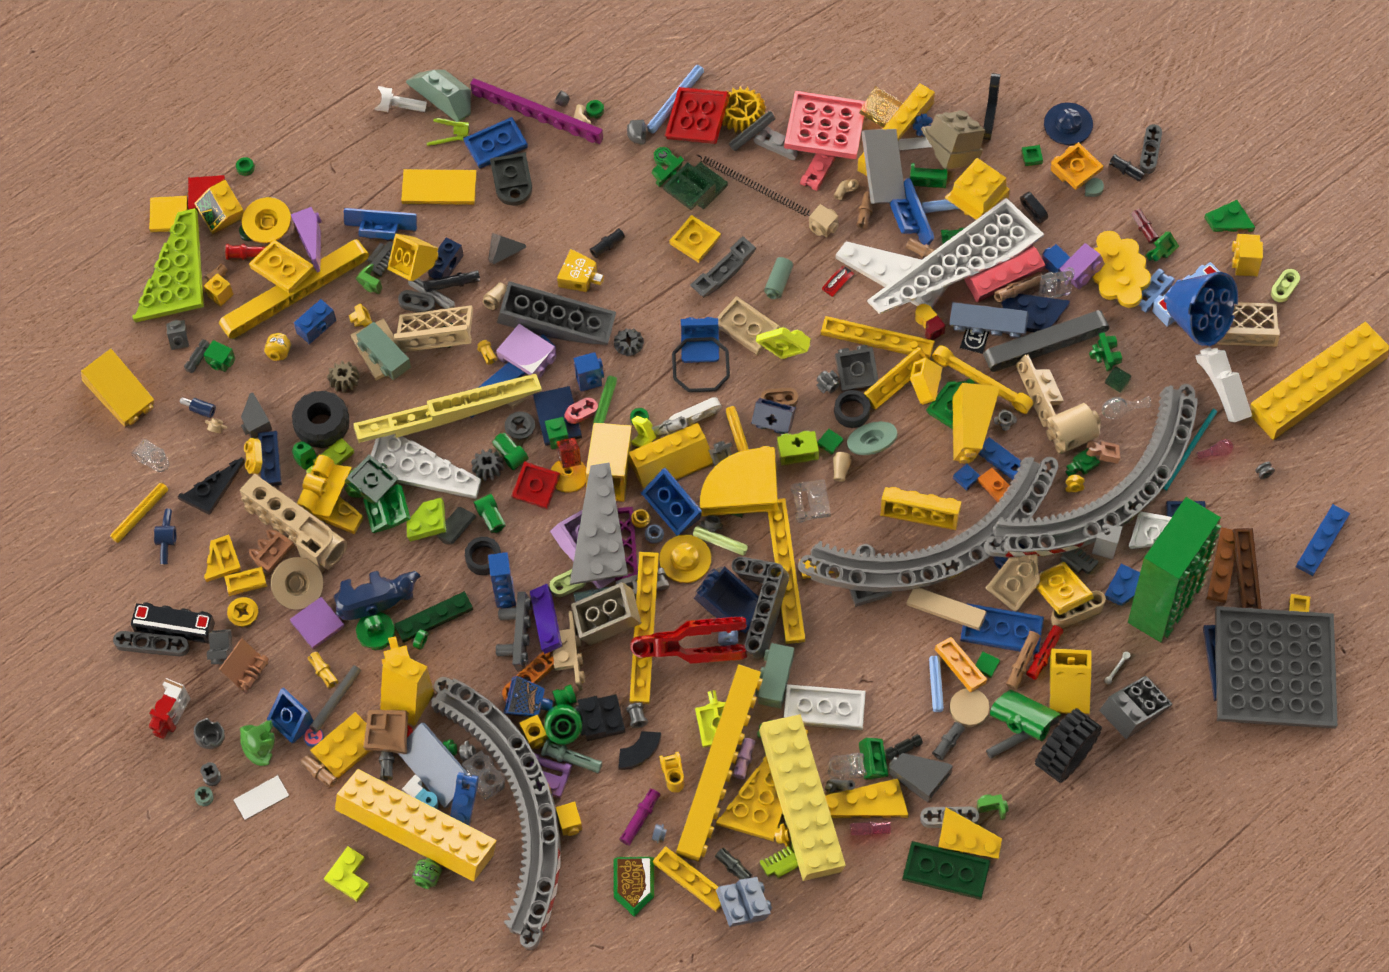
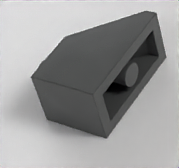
M250 393L241 415L243 422L241 428L245 435L249 434L251 438H257L258 433L269 432L272 430V427L254 393Z

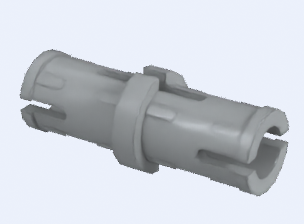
M680 416L673 420L668 419L663 424L652 427L656 437L659 438L685 428L687 421L685 417Z

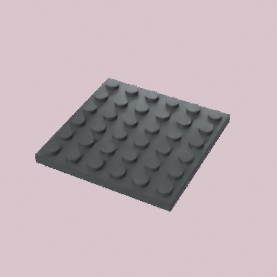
M1216 606L1217 721L1336 729L1338 723L1334 614Z

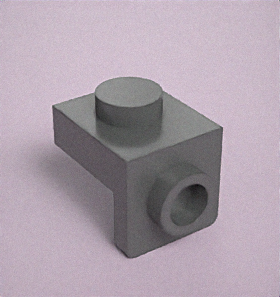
M174 320L166 323L171 350L189 347L185 320Z
M720 441L713 444L714 448L709 450L714 466H716L722 460L732 455L729 448L732 447L731 442L725 443Z

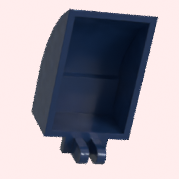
M725 566L711 569L697 588V594L693 599L716 618L744 617L746 619V628L737 631L746 634L750 628L759 596Z

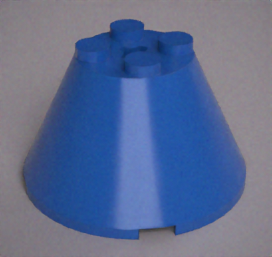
M1214 272L1185 280H1177L1170 291L1165 294L1164 302L1166 303L1169 315L1196 344L1212 346L1226 335L1235 318V315H1232L1234 305H1238V289L1235 280L1229 274Z

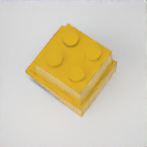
M976 158L954 182L953 190L945 196V199L964 211L965 215H970L977 220L1005 198L1008 199L1010 189L1007 187L1005 176Z

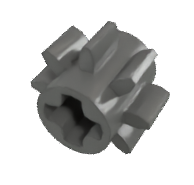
M825 370L817 377L816 381L818 384L816 386H818V389L823 394L826 391L831 394L840 385L838 375L833 370L830 373Z

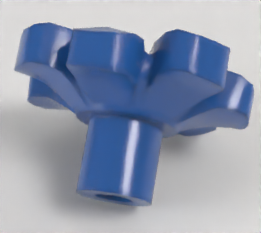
M921 114V116L915 118L916 122L913 123V129L917 130V136L922 135L925 137L921 128L931 126L929 124L933 120L931 117H927V114Z

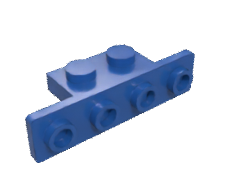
M906 178L904 181L906 199H893L889 204L901 233H917L920 242L924 245H929L934 239L933 232L910 178Z
M344 208L343 211L344 225L360 226L359 237L390 240L395 238V233L397 234L398 230H417V214L353 208Z

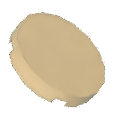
M966 688L955 693L949 708L955 722L965 727H974L986 720L990 707L988 699L982 692L977 689L969 692Z

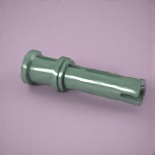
M549 739L546 740L542 749L541 756L545 757L547 755L557 759V762L566 761L599 773L602 767V761L568 750L566 745L554 744Z

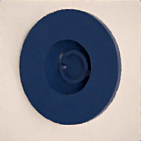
M1065 102L1053 106L1047 112L1044 119V128L1047 135L1053 141L1063 145H1076L1078 142L1085 141L1090 136L1093 129V120L1090 113L1083 106Z

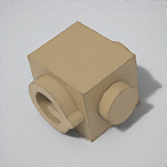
M821 204L809 216V228L818 236L824 235L828 237L839 226L836 212L832 209H827Z

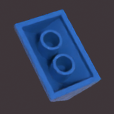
M663 468L641 492L643 497L676 536H679L700 520L702 510L666 468Z

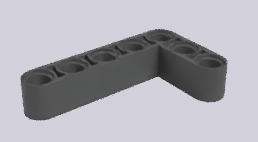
M737 557L732 562V570L743 580L763 583L745 641L746 650L754 658L761 659L765 656V651L770 645L788 585L789 573L778 563ZM760 569H763L760 574H757ZM773 590H776L775 593L770 596V593ZM770 608V611L764 614L765 610ZM765 626L764 630L759 632V629ZM756 645H759L756 650H753Z

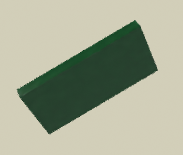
M911 841L902 881L982 900L991 860Z

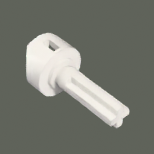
M378 86L382 94V100L375 107V110L389 112V108L392 105L394 107L425 112L427 101L393 96L392 88Z

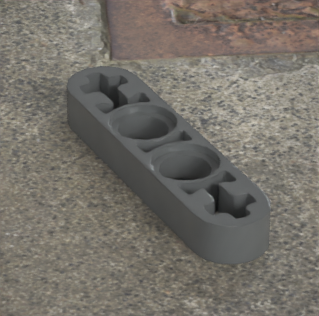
M119 631L113 637L116 648L121 651L180 657L186 655L190 650L187 640L179 636ZM125 637L126 641H124L123 644H120L119 641H121ZM146 639L147 643L143 647H138L137 641ZM162 640L166 642L164 648H156L157 642ZM180 643H182L184 647H181L180 650H178L176 646H179Z

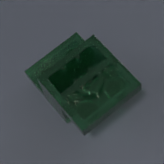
M687 162L663 186V190L690 210L696 205L704 210L728 186V182L701 162L695 167Z

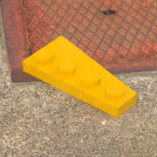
M898 778L825 795L831 818H851L852 816H862V818H870L871 816H882V818L901 816V818H908Z

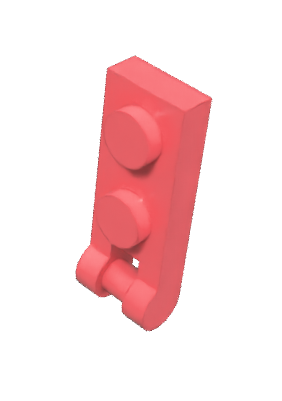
M816 153L806 173L802 176L800 185H808L813 190L818 191L836 156Z

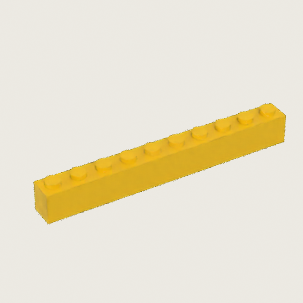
M738 664L675 853L677 855L697 862L700 856L705 857L708 846L704 844L706 838H711L714 829L711 823L713 819L717 820L720 811L717 805L719 800L723 801L726 789H723L725 781H730L732 771L729 768L731 763L735 764L739 752L735 750L737 744H742L745 734L741 732L743 726H748L751 717L747 713L749 708L753 709L757 697L753 695L755 689H760L763 680L759 678L760 671Z

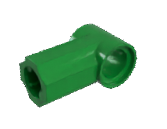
M506 433L498 434L492 441L493 446L500 452L511 470H515L524 461L529 460L524 449L521 446H516Z
M492 494L473 502L479 516L483 517L491 533H498L506 527Z

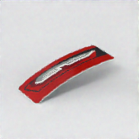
M842 266L825 283L822 290L833 297L843 284L854 275V272Z

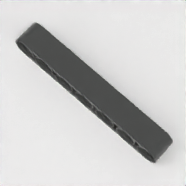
M1098 310L991 347L983 353V356L990 371L996 372L1016 365L1024 355H1029L1030 359H1034L1099 336V333H1106L1110 327L1102 311Z

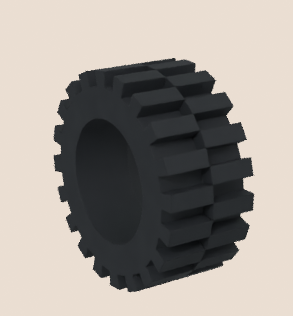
M1073 709L1060 722L1059 726L1053 730L1051 736L1048 737L1047 742L1042 746V750L1037 755L1035 765L1053 779L1062 783L1068 779L1069 775L1074 773L1082 760L1087 757L1088 752L1091 751L1101 734L1102 726L1079 709Z

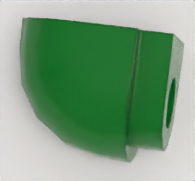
M305 442L296 443L292 449L293 457L302 469H308L314 465L313 460L316 459L315 450Z

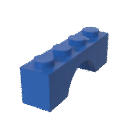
M508 552L488 555L490 577L497 608L516 606Z

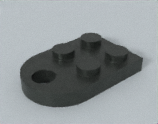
M526 152L490 158L496 194L499 200L512 206L526 202L532 194V182ZM513 193H519L520 197L514 199L511 197V195Z

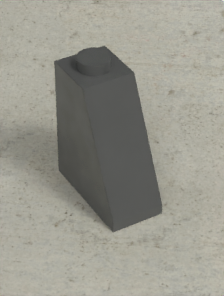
M902 753L898 758L894 757L890 762L889 775L894 779L898 778L901 784L928 803L952 774L953 766L948 763Z

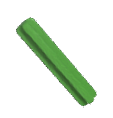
M607 377L593 425L594 423H604L617 383L616 377Z

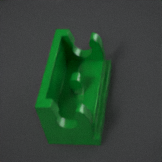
M911 163L910 179L913 186L946 188L948 169L915 168V163Z

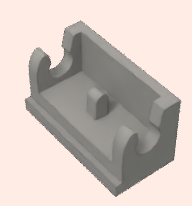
M1104 524L1102 528L1109 530L1110 534L1098 533L1092 554L1113 559L1122 526L1116 527Z

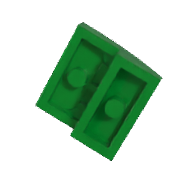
M396 484L391 487L374 506L365 498L363 499L372 533L393 528L411 519L401 485Z

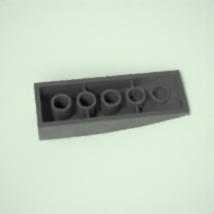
M508 281L497 323L513 328L521 324L535 334H544L547 337L608 345L616 312Z

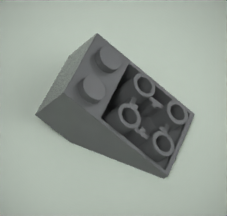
M1144 676L1109 696L1099 711L1125 739H1128L1171 707L1172 703L1147 676Z

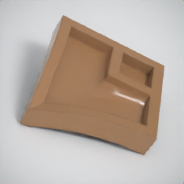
M369 710L363 748L365 750L407 754L409 713L402 710Z

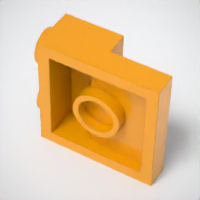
M1079 142L1074 146L1068 147L1064 154L1060 157L1056 156L1051 162V171L1062 182L1066 180L1075 190L1100 173L1104 167Z

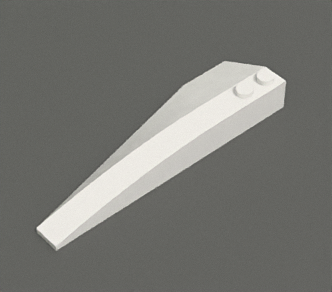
M1005 198L868 299L867 302L879 314H882L1014 258L1042 238L1044 233Z

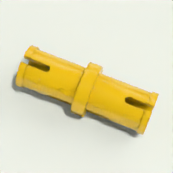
M313 652L308 656V661L315 668L316 675L322 678L328 689L334 688L339 681L331 672L329 664L323 661L318 652Z

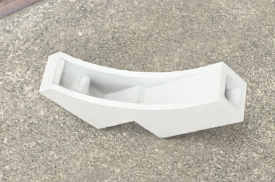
M1211 347L1200 350L1201 354L1195 355L1197 363L1202 366L1212 380L1224 406L1228 421L1237 422L1251 417L1252 413L1239 373L1231 371L1225 350L1211 349Z

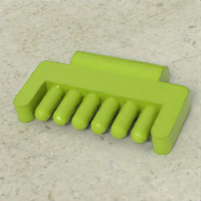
M792 843L791 848L787 846L786 849H782V852L778 851V855L774 853L773 856H769V859L765 858V861L760 860V865L768 877L775 874L779 878L799 867Z

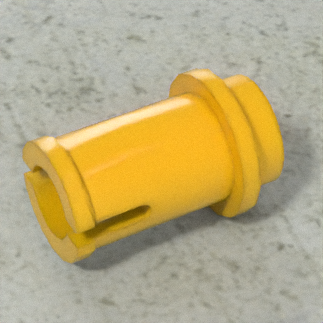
M487 340L480 341L477 344V350L482 353L486 364L495 363L494 361H497L498 358L491 348V343Z

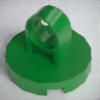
M382 612L374 616L363 617L357 623V639L363 647L371 648L375 651L384 649L390 645L388 638L395 636L394 623L388 615Z

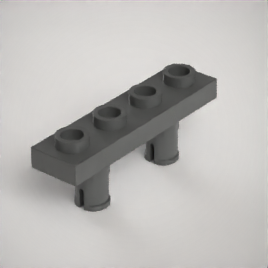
M525 591L518 592L517 606L515 608H499L498 610L500 620L516 621L513 644H496V655L513 656L512 664L517 672L522 671L525 668V664H528L526 648L530 644L528 628L531 627L529 610H532V601Z

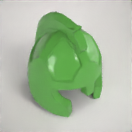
M271 720L259 726L245 725L240 727V741L243 752L256 765L265 766L270 764L269 761L272 758L271 751L275 743L274 733H271L273 728Z

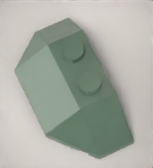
M446 70L420 72L406 80L410 87L456 122L462 121L471 114V89Z

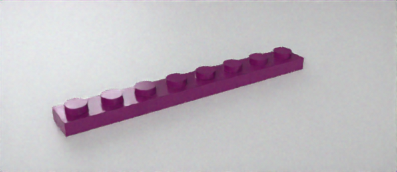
M473 78L470 83L471 92L476 97H483L494 104H500L509 110L518 111L526 117H533L541 123H548L556 129H563L574 136L583 137L591 143L601 144L603 140V130L601 128Z

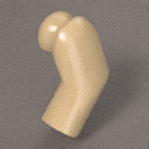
M577 105L574 118L591 124V121L584 116L585 107Z
M856 179L842 181L834 194V198L842 200L845 193L858 188L859 182Z

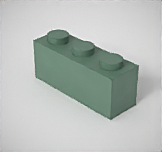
M372 322L356 334L358 339L357 345L362 352L366 351L369 354L370 360L381 367L380 370L386 377L389 376L394 381L411 368L409 358L375 322Z
M771 643L770 650L766 649L764 661L767 662L766 666L761 668L760 678L763 680L760 689L756 690L755 696L758 697V704L782 708L794 658L793 647Z

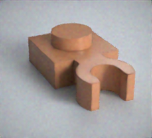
M1088 441L1086 448H1089L1087 455H1098L1100 460L1118 464L1120 460L1119 445L1103 441L1100 444L1095 441Z

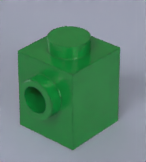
M215 340L211 342L203 354L206 363L217 371L226 372L235 361L232 348Z

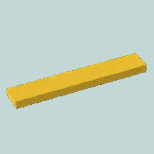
M825 316L821 329L822 336L909 355L918 347L923 350L929 360L934 347L933 340Z

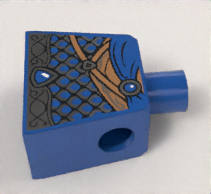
M515 676L511 680L504 714L533 717L539 715L540 709L549 711L552 708L553 700L543 698L544 688Z

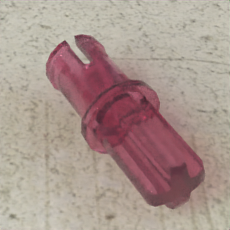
M869 820L868 823L850 824L851 835L873 836V834H891L890 821L872 822V820Z

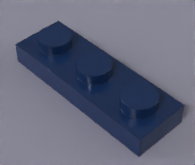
M277 431L258 433L262 451L261 478L271 486L282 485Z

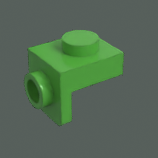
M987 794L977 800V810L979 813L998 809L1000 818L1003 820L1006 817V812H1009L1007 801H1003L1001 794L995 796Z

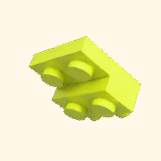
M779 328L757 335L755 342L780 359L808 352L811 338L800 330L790 332L786 328Z

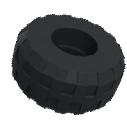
M314 391L304 395L295 404L292 411V424L297 437L314 448L332 446L339 439H343L349 429L348 409L344 401L331 392ZM318 415L330 416L329 420L322 424L311 422Z

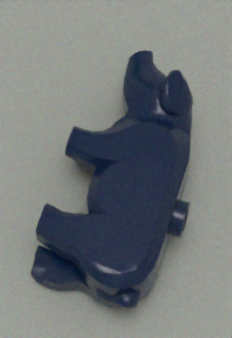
M374 571L369 574L370 583L362 584L355 589L351 586L350 579L341 581L339 592L334 595L336 614L343 620H356L366 616H374L393 607L400 600L414 599V585L421 576L418 572L412 571L401 574L394 580L386 579V577H381L379 571Z

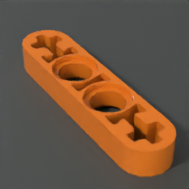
M544 652L540 653L517 676L521 678L529 677L534 684L540 682L554 669V658L550 656L551 652L546 654ZM543 664L545 666L544 671H535V665ZM511 681L502 690V695L505 702L507 700V692L509 691Z

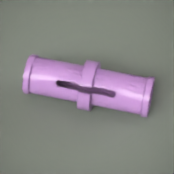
M743 738L733 776L737 779H745L747 768L752 761L751 755L755 745L753 739Z

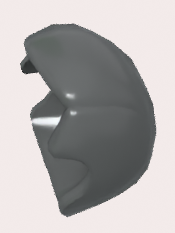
M208 718L198 721L194 726V738L200 747L213 750L219 747L225 740V730L219 722H211Z

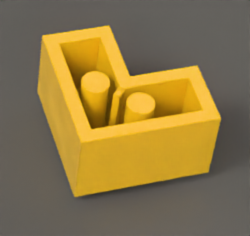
M1237 234L1236 241L1232 242V252H1235L1232 258V268H1235V275L1258 277L1263 259V242H1260V235Z

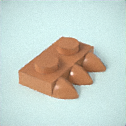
M276 530L266 531L270 541L258 539V545L262 551L249 549V554L254 563L268 573L274 569L294 546L291 540Z

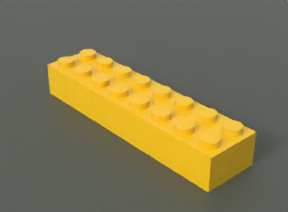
M1365 321L1253 401L1250 405L1252 419L1272 440H1275L1386 360L1389 355V345Z
M359 769L337 793L336 811L473 882L494 856L497 840Z

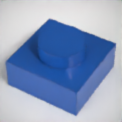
M967 463L953 475V479L966 491L980 477Z

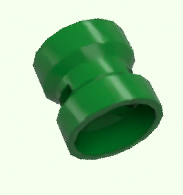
M571 684L565 686L564 690L556 689L552 691L556 705H566L567 703L572 705L577 703Z

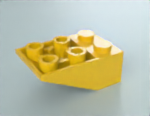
M1051 649L1049 708L1064 714L1071 713L1073 709L1077 708L1084 714L1089 715L1091 650Z

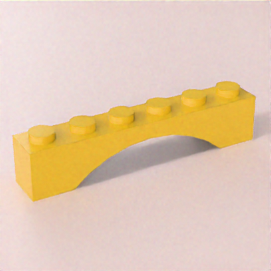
M920 83L883 129H896L899 141L909 127L916 122L915 118L921 116V114H926L933 106L935 92ZM863 152L858 159L857 171L867 176Z

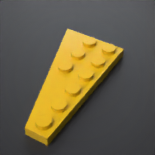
M766 756L740 789L732 803L728 805L723 815L716 821V825L774 842L775 830L779 827L783 811Z

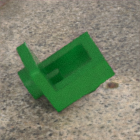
M560 417L545 421L551 449H561L569 446L570 443L564 418Z

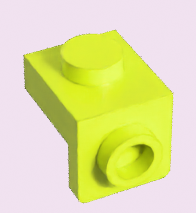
M636 416L632 419L638 432V436L631 441L634 446L640 448L657 438L652 429L653 425L647 418L644 419Z

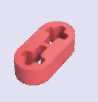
M584 398L567 408L564 414L565 419L571 424H577L593 416L598 408V404L592 398Z

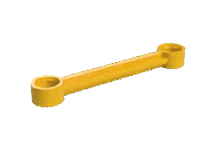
M938 346L932 354V358L939 365L944 367L950 366L978 384L1000 386L998 395L1012 403V406L1020 413L1027 414L1034 405L1033 400L1024 393L1017 394L956 358L945 346Z

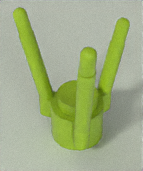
M440 118L433 119L434 122L454 126L453 134H457V136L427 142V146L456 140L463 141V137H467L469 133V122H456Z

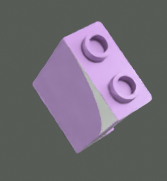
M518 324L496 350L499 361L504 363L507 360L528 375L536 374L537 378H540L545 368L556 359L555 346L521 324Z

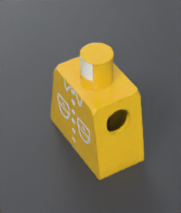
M570 249L557 277L558 287L587 292L591 283L601 286L604 275L596 273L597 265L595 261Z

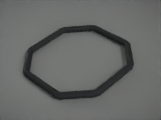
M714 337L686 338L672 353L674 381L687 392L717 391L730 377L728 349ZM713 341L725 351L726 376L715 388L689 389L677 378L676 353L687 342Z

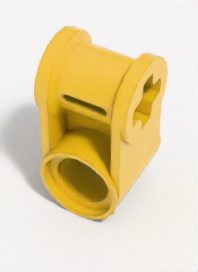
M679 751L675 752L674 755L659 756L667 788L674 793L680 792L684 788V774ZM673 778L680 779L677 783L671 782Z

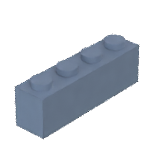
M953 302L949 325L954 328V331L965 332V329H970L973 333L983 334L984 331L991 332V335L1002 336V333L1010 334L1009 337L1020 338L1021 336H1026L1029 314L1027 311Z

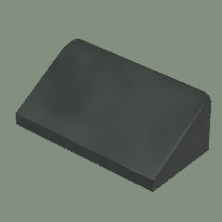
M457 507L445 521L446 532L436 536L444 544H454L476 518V515L462 507Z

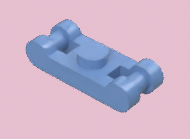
M1160 268L1152 275L1149 287L1141 291L1142 298L1143 296L1148 298L1147 301L1142 299L1138 305L1145 313L1151 309L1154 300L1171 287L1175 281V278L1172 276L1168 277L1164 274L1165 271Z

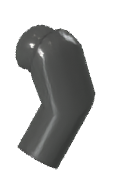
M830 779L827 781L825 790L829 793H834L835 790H853L855 783L853 780Z

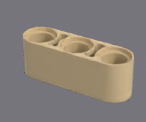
M1092 591L1094 599L1077 606L1083 611L1077 612L1073 608L1061 614L1065 617L1064 619L1057 618L1056 615L1059 614L1053 609L1052 625L1065 628L1101 613L1104 609L1105 595L1101 591ZM1097 600L1100 602V604L1096 605L1093 604L1091 601Z

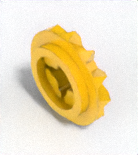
M247 597L235 599L227 609L229 621L235 626L241 627L251 625L254 620H257L259 613L257 604ZM246 609L248 615H242L241 617L238 611Z

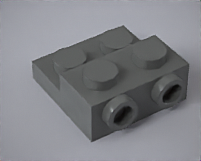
M867 345L856 347L857 350L849 351V348H844L835 353L834 357L841 391L870 387L878 381L873 347L868 348Z

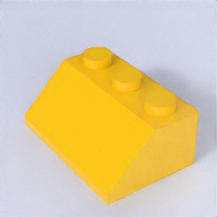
M395 233L387 269L410 281H414L434 267L435 261L438 259V248L416 237Z

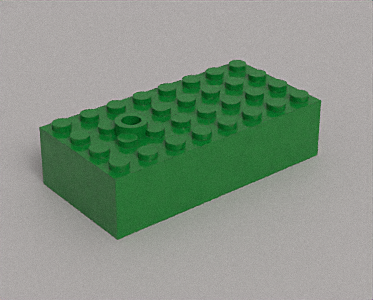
M1185 497L1143 559L1127 623L1160 643L1165 637L1167 639L1170 637L1174 630L1173 626L1181 621L1185 608L1188 609L1191 606L1195 593L1199 594L1204 586L1203 582L1209 569L1210 558L1214 553L1213 549L1216 546V540L1219 536L1218 532L1221 529V525H1219L1220 516Z

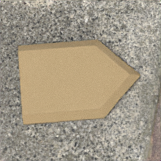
M1037 554L1010 557L986 586L990 593L1015 612L1040 583Z

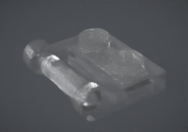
M1068 267L1064 269V272H1049L1041 275L1039 296L1056 298L1070 295L1072 292L1071 282L1075 275L1074 269Z
M824 479L795 483L790 486L795 499L797 522L802 523L811 519L831 517ZM805 490L810 511L807 512L804 511L801 491Z

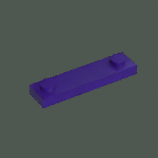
M545 584L530 591L540 645L544 654L562 647L549 585Z

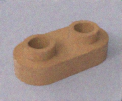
M793 388L767 389L762 392L760 397L793 407L798 403V393Z

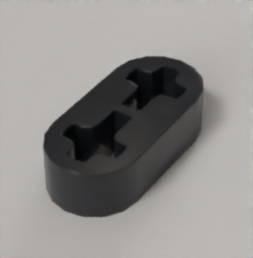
M1031 192L1020 196L1021 204L1037 223H1042L1048 219L1045 208Z

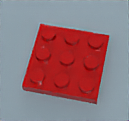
M678 87L665 137L671 140L717 144L730 94L727 91Z

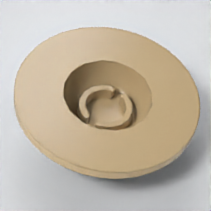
M293 557L284 560L276 567L271 578V589L276 600L283 606L290 609H304L320 597L323 589V577L319 568L312 561L301 557Z

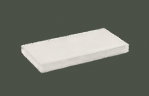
M787 684L784 718L801 714L805 726L863 730L866 691Z

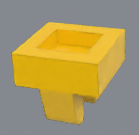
M361 303L354 306L355 312L349 315L350 322H354L355 327L361 325L367 327L372 321L369 311Z

